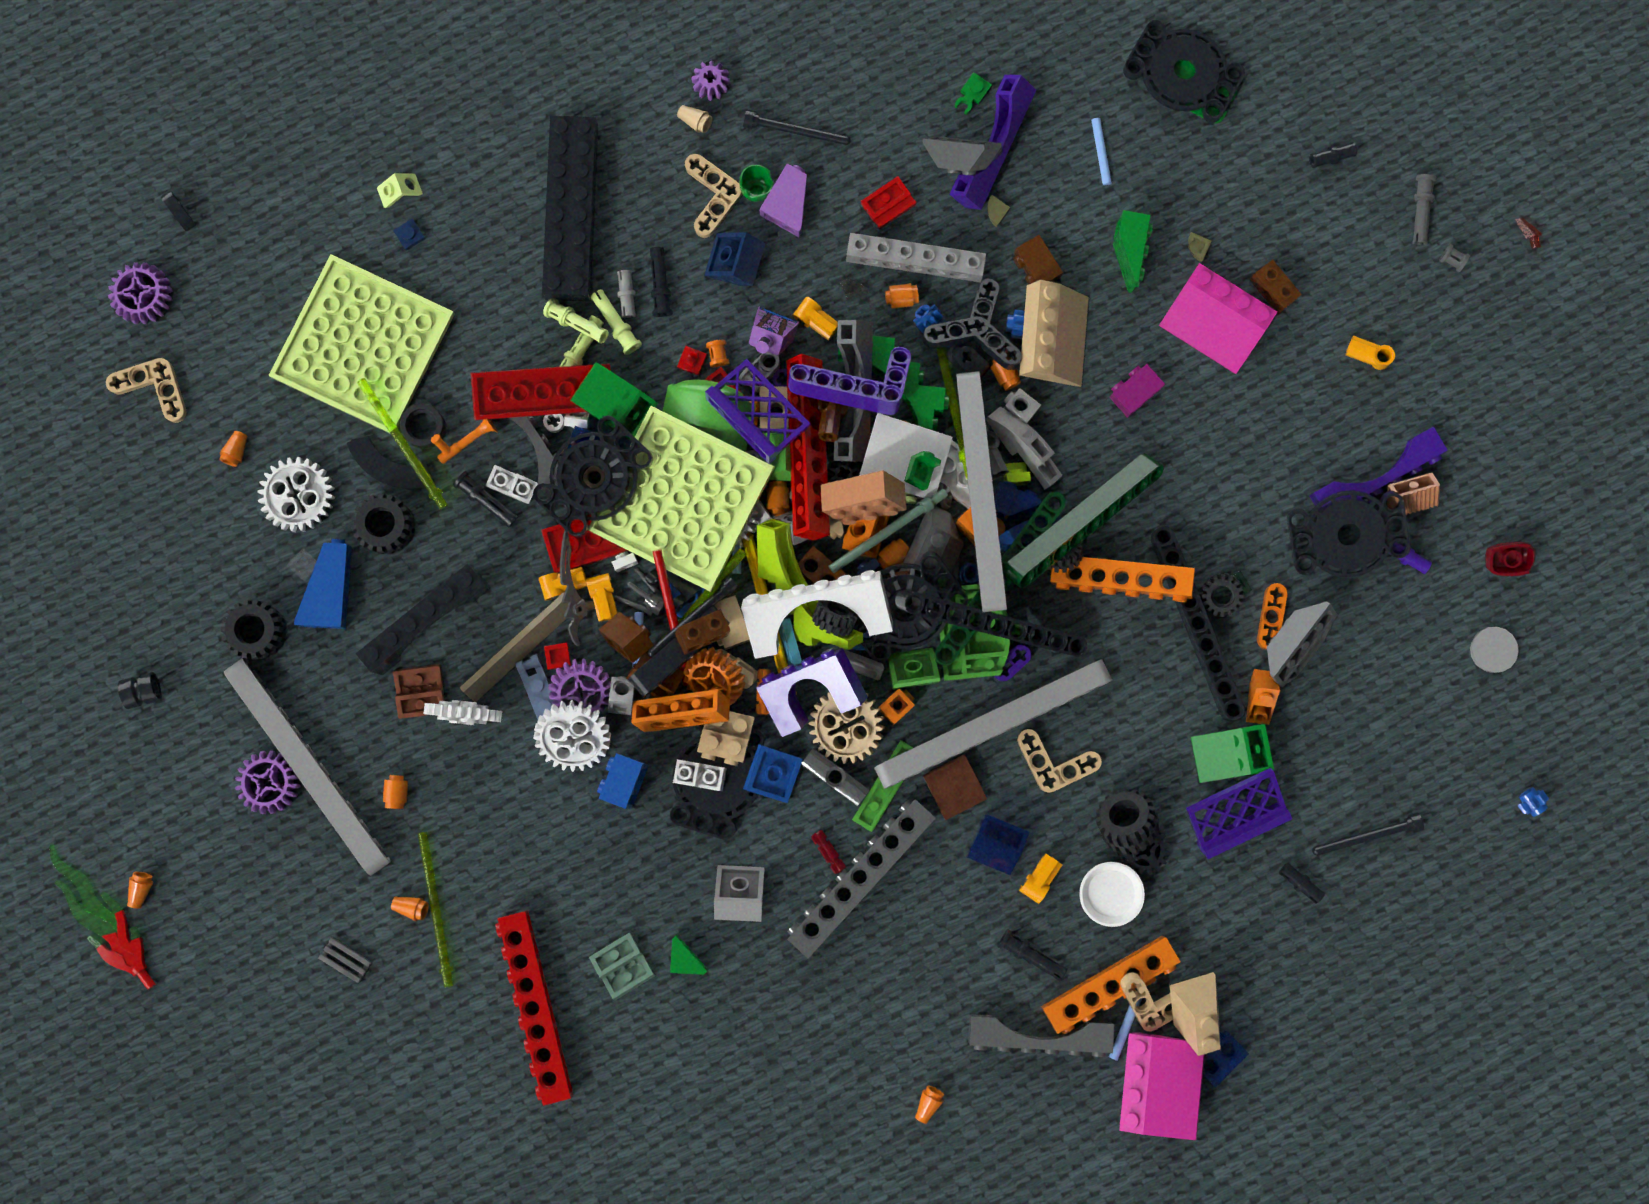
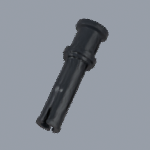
M659 246L650 248L653 290L650 294L654 302L652 316L668 317L673 314L669 302L671 291L667 288L664 248Z
M464 471L454 482V488L461 489L469 496V500L480 503L506 524L508 528L518 518L517 515L486 492L482 483L478 484L473 480L467 471Z
M1007 929L997 947L1000 949L1005 948L1015 954V958H1023L1058 981L1062 980L1067 972L1066 967L1035 950L1026 939L1021 940L1011 934V930Z

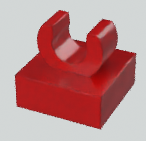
M685 346L677 368L699 376L707 354Z
M568 643L544 646L548 670L564 668L563 664L565 662L572 666Z

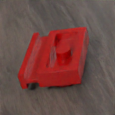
M899 176L861 200V205L879 230L917 204Z

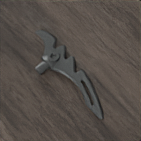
M564 530L560 557L561 585H567L562 602L569 603L564 617L572 619L568 625L569 635L576 646H580L578 639L579 623L587 616V611L595 609V605L592 600L585 602L575 589L570 570L572 550L568 532Z

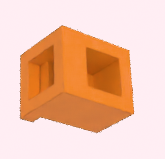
M899 688L878 708H881L880 711L894 725L915 706L912 702L915 699L906 689L902 692ZM900 701L902 708L896 710L893 707L894 702Z

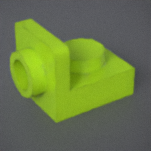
M1025 462L1005 464L1009 471L1004 475L1005 487L1025 486L1030 483V472H1027Z

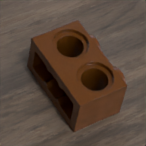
M814 546L798 562L805 581H809L813 585L827 576L837 580L839 577L847 575L841 569L833 573L829 568V565L833 562ZM813 561L818 565V569L810 573L805 570V564Z
M719 609L677 627L675 635L684 655L727 637L731 630L722 610Z

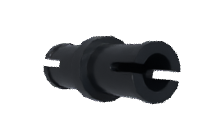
M1350 142L1338 147L1330 146L1327 150L1312 153L1309 156L1310 165L1312 168H1316L1329 163L1337 164L1339 160L1355 157L1357 155L1356 144Z
M1289 862L1280 869L1279 875L1294 885V889L1297 892L1301 891L1314 904L1319 903L1323 899L1325 892L1310 881V877L1302 875Z

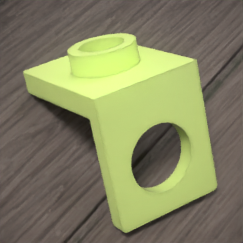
M394 173L377 187L384 208L390 207L403 196H419L423 194L415 174ZM405 179L413 183L414 190L406 186Z

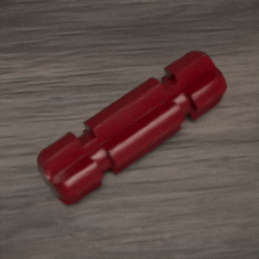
M819 830L811 836V839L815 845L818 844V850L826 862L831 864L830 868L833 873L837 874L845 869L846 866L842 859H838L839 855L830 841H826L825 838L827 836L825 833Z

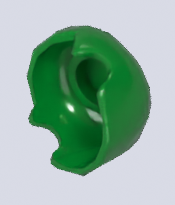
M759 164L749 165L743 169L739 185L745 198L758 202L767 198L773 188L774 181L768 168Z

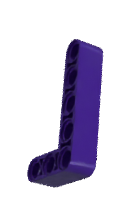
M895 347L891 351L884 383L808 365L796 364L790 369L788 388L797 395L893 415L900 408L911 353L904 347Z

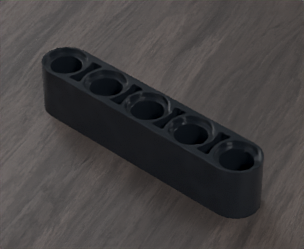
M712 606L699 618L708 615L712 612H715L718 609L715 606ZM674 638L634 672L628 680L643 697H646L702 648L684 655L677 638Z

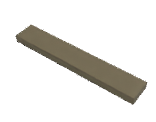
M564 593L556 598L460 687L463 693L474 702H477L516 666V662L528 655L566 620L564 614L569 603L562 602Z

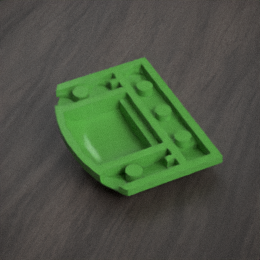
M685 380L677 384L668 385L663 412L746 452L748 442L706 400L705 391L711 386H716L718 382ZM726 385L721 389L726 396H736V389ZM738 391V396H743V394ZM738 401V409L741 412H751L752 401L751 403L749 401Z
M979 584L962 586L968 596V604L980 589ZM956 594L951 598V601L962 604L964 597ZM953 610L949 613L950 617L954 614ZM1006 610L991 611L1007 616ZM974 614L970 618V623L974 620ZM995 619L991 622V628L995 624ZM946 623L940 632L941 642L952 628V624ZM955 630L953 632V639L956 642H963L965 639L964 632L962 630ZM976 631L955 661L950 665L943 666L944 681L1000 676L1008 657L1010 639ZM946 648L941 649L942 661H949L951 659V652Z

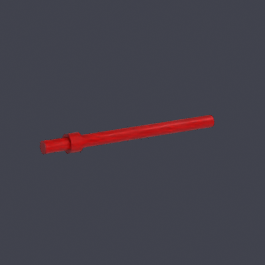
M657 549L652 552L670 630H672L679 623L662 549ZM687 662L679 668L681 671L684 672ZM685 674L682 678L683 686L688 685V683L684 682Z

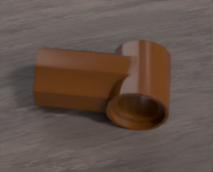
M819 400L817 404V409L821 412L819 439L835 442L839 438L841 419L845 417L848 406Z

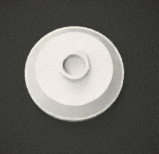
M1105 862L1096 865L1087 872L1081 882L1079 896L1085 913L1093 921L1104 926L1116 927L1127 924L1139 914L1144 903L1145 893L1142 881L1133 869L1119 862Z

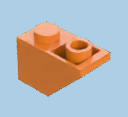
M1258 669L1253 671L1249 684L1246 722L1270 724L1280 692L1279 684L1271 677L1270 671Z

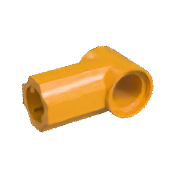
M806 297L792 314L796 320L800 319L804 322L805 327H811L828 341L838 330V322L822 311L821 306L809 297Z
M1353 336L1346 351V356L1370 364L1375 369L1383 370L1393 362L1395 352L1388 345L1380 346ZM1383 353L1387 357V362L1379 361L1377 354Z
M583 567L572 569L571 576L575 589L587 587ZM550 573L538 578L545 601L552 600L551 597L565 593L567 585H561L560 573Z
M609 573L586 579L591 599L593 598L599 622L610 620L618 613Z
M1045 853L1032 874L1030 873L1026 877L1027 881L1023 886H1020L1019 891L1039 904L1049 891V885L1062 867V864Z

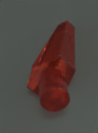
M1524 218L1515 219L1525 239H1529L1532 250L1540 248L1539 236H1542L1541 232Z

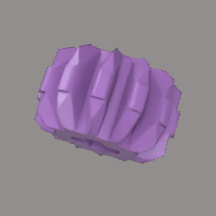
M711 60L709 66L702 62L701 69H694L695 76L691 78L692 83L695 84L693 89L695 92H699L701 99L706 94L710 101L714 94L716 98L720 99V92L727 93L728 89L726 86L730 84V79L727 78L729 75L728 70H722L721 63L714 66V62ZM709 78H714L713 83H708Z

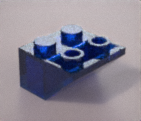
M999 481L994 489L996 517L1000 518L1003 522H1008L1036 511L1042 501L1037 498L1038 494L1030 490H1025V492L1016 489L1017 486L1009 481H1004L1003 483Z
M983 814L967 858L1011 875L1022 854L1030 832L990 815Z

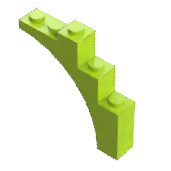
M770 519L758 524V577L768 580L769 583H775L776 589H781L782 591L789 590L800 584L808 586L795 557L791 541L790 524L776 519ZM819 600L801 604L789 613L794 615V635L796 641L802 642L806 646H815L821 641L825 644L836 645L844 650H850L863 642V633L853 629L852 633L848 636H841L840 634L835 636L834 633L830 632L828 634L826 633L827 630L824 629L822 631L819 629L820 626H815L812 617Z

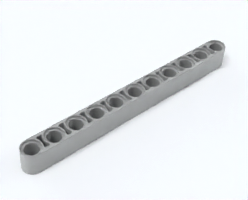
M980 372L956 374L982 611L1007 610Z
M241 658L224 671L226 678L367 874L372 876L391 862L389 856L386 858L382 852L384 849L379 842L368 833L370 831L362 819H358L355 814L356 810L348 800L345 801L342 796L343 792L335 781L332 782L328 777L330 774L323 764L317 762L315 753L308 744L305 745L302 741V735L297 728L289 723V717L282 707L276 705L274 702L276 699L269 689H265L261 684L263 681L256 671L251 670L248 666V660Z
M1098 660L874 767L884 789L889 788L1112 681V678L1103 660Z

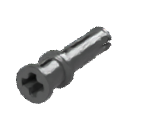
M1421 174L1417 175L1415 180L1418 182L1417 194L1414 195V200L1417 204L1412 244L1415 245L1428 244L1431 203L1435 200L1433 188L1434 182L1437 181L1435 175Z

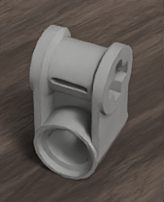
M767 352L762 353L752 365L769 381L774 373L780 369V360L778 355ZM767 358L776 360V364L771 368L763 365ZM746 368L740 374L739 380L753 381L751 378L753 374ZM755 386V394L760 391V387L764 386Z

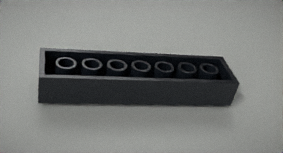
M550 116L542 295L545 300L555 298L558 301L591 302L598 123L596 117Z

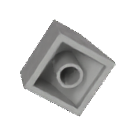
M718 865L714 897L715 920L761 922L764 867Z

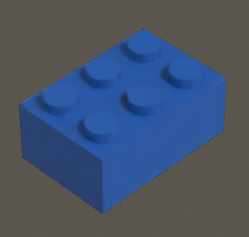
M617 753L615 757H610L606 770L609 771L608 776L605 780H601L597 793H600L599 799L624 809H632L649 765Z

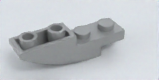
M1002 407L997 408L985 418L1010 454L1013 456L1017 452L1044 489L1050 487L1062 476L1050 459L1055 454L1054 451L1031 426Z

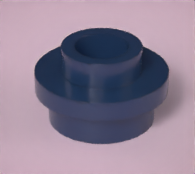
M967 563L960 568L958 576L962 584L974 585L979 583L978 567L976 564ZM967 571L973 572L974 576L972 579L966 577Z

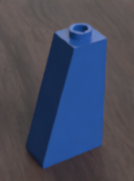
M331 539V543H323L295 617L294 625L299 627L346 629L352 546L345 544V540Z

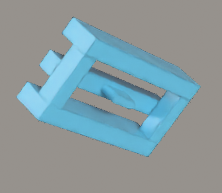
M790 618L784 619L778 631L788 666L791 664L798 666L802 660Z

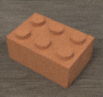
M882 470L822 484V512L833 519L841 521L844 525H853L856 521L863 519L875 520L877 516L897 515L899 511L906 510L905 483Z

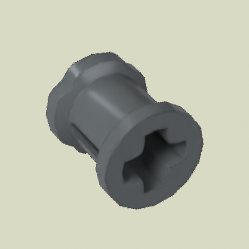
M1450 243L1444 250L1439 262H1446L1455 267L1457 272H1460L1468 262L1470 254L1458 251Z

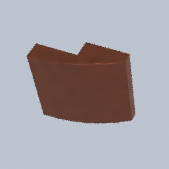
M441 664L396 669L393 671L396 688L395 700L399 719L427 715L424 714L425 703L439 704V701H445Z
M965 755L923 775L945 820L987 800Z

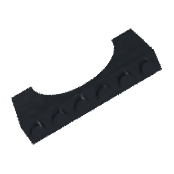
M466 564L355 654L370 672L384 675L401 661L400 656L404 650L423 631L454 609L466 603L476 601L491 589L490 585L475 568Z

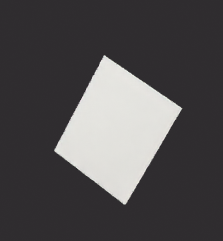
M877 413L859 476L884 470L905 483L906 493L922 498H930L937 493L953 437ZM922 451H928L940 459L941 464L934 468L928 489L922 491L905 482L904 479L911 456Z

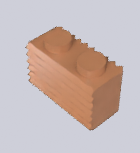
M1433 473L1387 485V491H1395L1403 498L1406 515L1412 512L1416 513V511L1421 509L1426 510L1430 507H1438L1440 484ZM1392 496L1387 499L1389 508H1395L1398 505L1399 500L1397 497Z

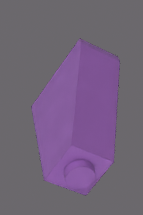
M786 164L760 208V216L797 237H800L802 233L807 174H805L801 167Z

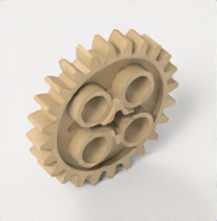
M828 692V698L822 696L820 698L821 703L814 705L818 711L810 713L815 720L810 721L809 725L815 726V729L809 733L817 736L813 743L820 742L821 745L818 751L826 749L825 757L827 758L833 754L834 762L842 757L843 764L848 762L849 757L852 763L857 761V756L864 760L866 758L865 753L868 755L873 753L871 747H879V743L876 740L883 738V735L878 733V731L885 729V726L879 725V722L884 717L877 716L876 714L881 708L874 709L872 706L875 700L868 702L866 699L861 706L855 708V715H851L847 711L840 713L831 693ZM827 715L834 716L836 720L835 725L828 723ZM860 716L865 717L864 720L853 724L849 728H844L833 735L829 734V731L840 727L844 723L851 722ZM858 726L865 727L867 731L866 736L858 733ZM838 736H843L846 739V746L838 743Z

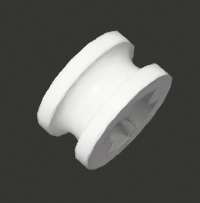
M561 414L545 415L543 423L548 431L556 433L563 429L564 418ZM550 417L560 418V422H557V427L553 425L548 426V422H551Z

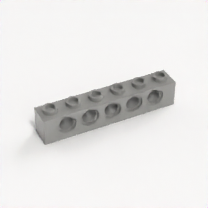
M850 233L846 262L981 282L986 253Z

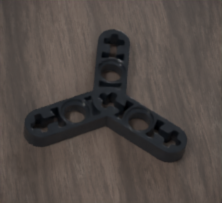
M984 279L979 284L970 318L930 325L923 334L924 345L931 349L974 341L1007 370L1016 369L1022 357L1019 349L990 324L999 292V285L993 279ZM987 287H990L989 298H984ZM980 305L987 306L989 312L980 313L977 307ZM974 325H977L978 328H981V331H978L976 328H974ZM956 328L961 331L962 335L954 337L949 331ZM930 334H934V336L937 337V340H934L933 337H930ZM996 339L999 341L1000 346L991 347L988 344V340ZM1007 356H1008V357H1011V356H1014V357H1015L1014 360L1010 359V360L1008 361V360L1006 359Z

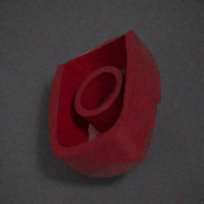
M1512 541L1496 544L1486 549V568L1491 573L1499 576L1529 574L1534 565L1536 553L1533 546L1525 542Z

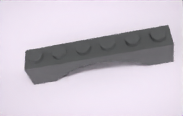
M838 320L837 345L842 354L846 374L872 380L873 322ZM848 406V411L840 425L839 438L834 442V461H864L870 440L871 411Z
M533 416L508 418L526 432L535 448L539 469L538 485L542 483L550 484V467L555 456L548 449L551 446L550 442L544 434L540 436L536 431L539 425ZM559 460L557 461L554 475L557 474V467L560 462ZM542 488L541 490L543 491L547 499H549L551 495L550 490L548 488Z
M970 1014L968 1043L974 1046L975 1050H988V1046L997 1047V1051L1011 1052L1012 1048H1021V1052L1035 1053V1049H1043L1046 1054H1059V1050L1068 1051L1069 1055L1082 1056L1083 1052H1092V1056L1106 1057V1053H1113L1114 1024L1112 1022L1087 1021L1066 1034L1053 1037H1035L1010 1029L993 1015Z

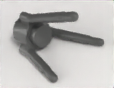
M636 568L635 572L655 594L652 592L647 594L632 582H628L627 585L645 598L643 604L646 607L613 594L614 600L644 611L650 616L653 613L658 616L665 607L662 592L654 585L650 586L646 582L645 574L639 568Z

